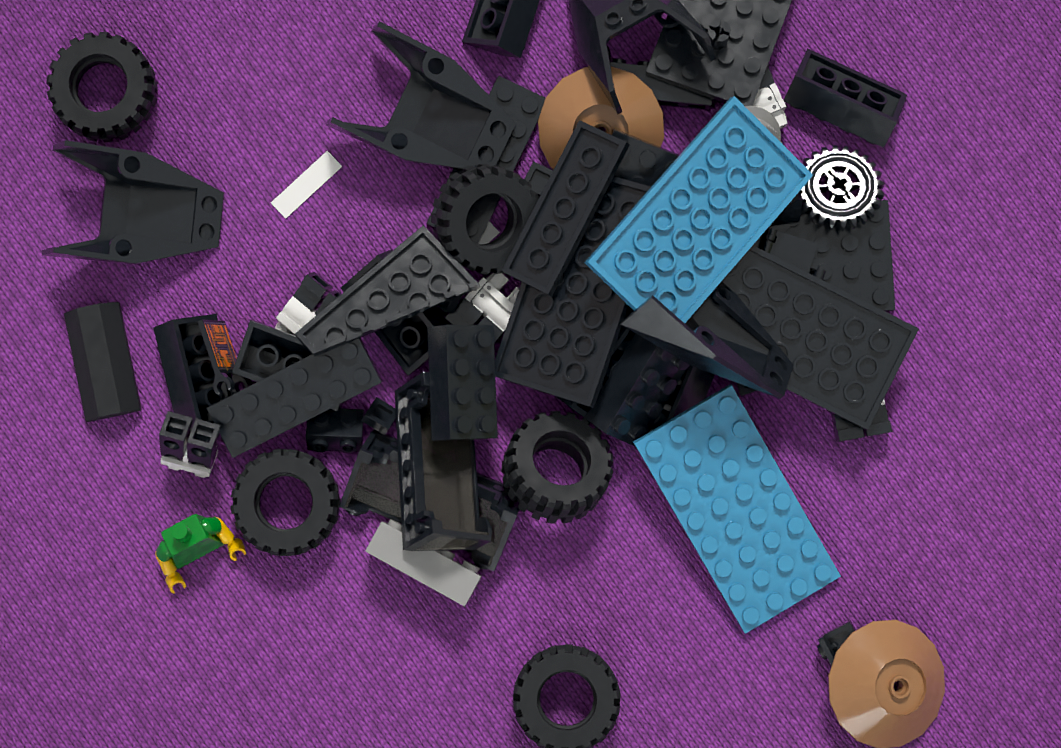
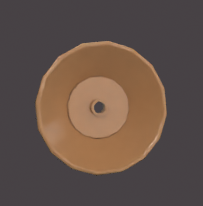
M611 66L615 92L623 111L617 114L588 67H584L562 78L546 96L538 119L539 143L550 167L554 170L579 120L595 128L602 126L606 129V133L612 135L615 128L661 147L664 140L663 112L653 91L633 73Z
M898 620L872 621L852 632L836 651L828 675L829 702L838 723L856 741L875 748L902 747L923 735L937 717L945 693L944 666L935 645L917 627ZM895 682H898L899 686L895 691L893 686Z

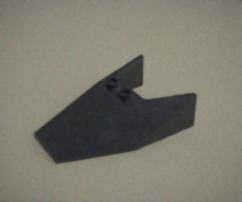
M569 0L578 52L617 114L623 111L615 92L610 65L611 51L607 43L610 39L652 15L663 27L672 28L679 24L691 31L709 60L712 62L716 59L709 35L679 0ZM662 14H667L672 20H665Z
M380 21L374 25L371 32L409 70L410 79L385 127L347 123L334 117L327 121L326 126L405 161L460 169L468 166L476 168L478 164L496 165L516 122L454 59Z
M68 140L53 145L52 151L102 176L104 179V190L98 237L94 240L42 250V256L137 264L219 247L224 192L145 152Z
M722 281L686 323L682 322L653 295L621 323L622 326L693 367L779 399L785 395L794 366L793 363L738 295Z

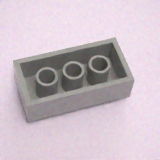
M391 519L388 523L383 521L380 523L365 552L464 607L482 578V575L478 574L480 568L464 560L463 564H460L453 560L455 554L448 550H403L402 525Z

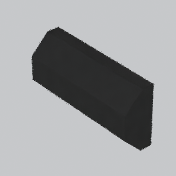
M99 303L76 308L64 313L85 421L91 422L142 411L120 303Z

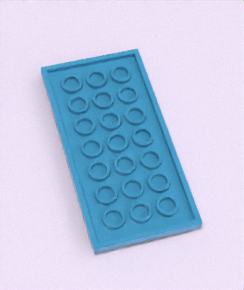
M733 96L593 252L585 264L634 311L653 295L682 322L686 323L811 179L813 174Z
M729 384L633 442L745 634L841 577L732 385Z

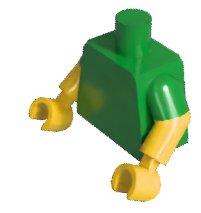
M198 514L191 515L162 531L163 541L160 542L155 551L156 559L164 575H167L165 579L166 584L173 594H175L173 586L176 583H181L183 588H186L181 574L175 572L177 569L188 565L224 544H227L229 556L232 560H237L235 551H242L246 555L243 541L238 538L233 539L234 534L220 518H206Z

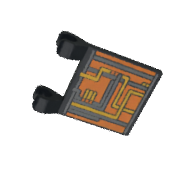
M198 321L215 373L213 384L215 393L218 395L223 394L221 389L223 382L227 384V389L234 394L240 391L239 384L241 382L244 383L245 388L251 386L252 383L248 378L232 373L237 357L225 321Z

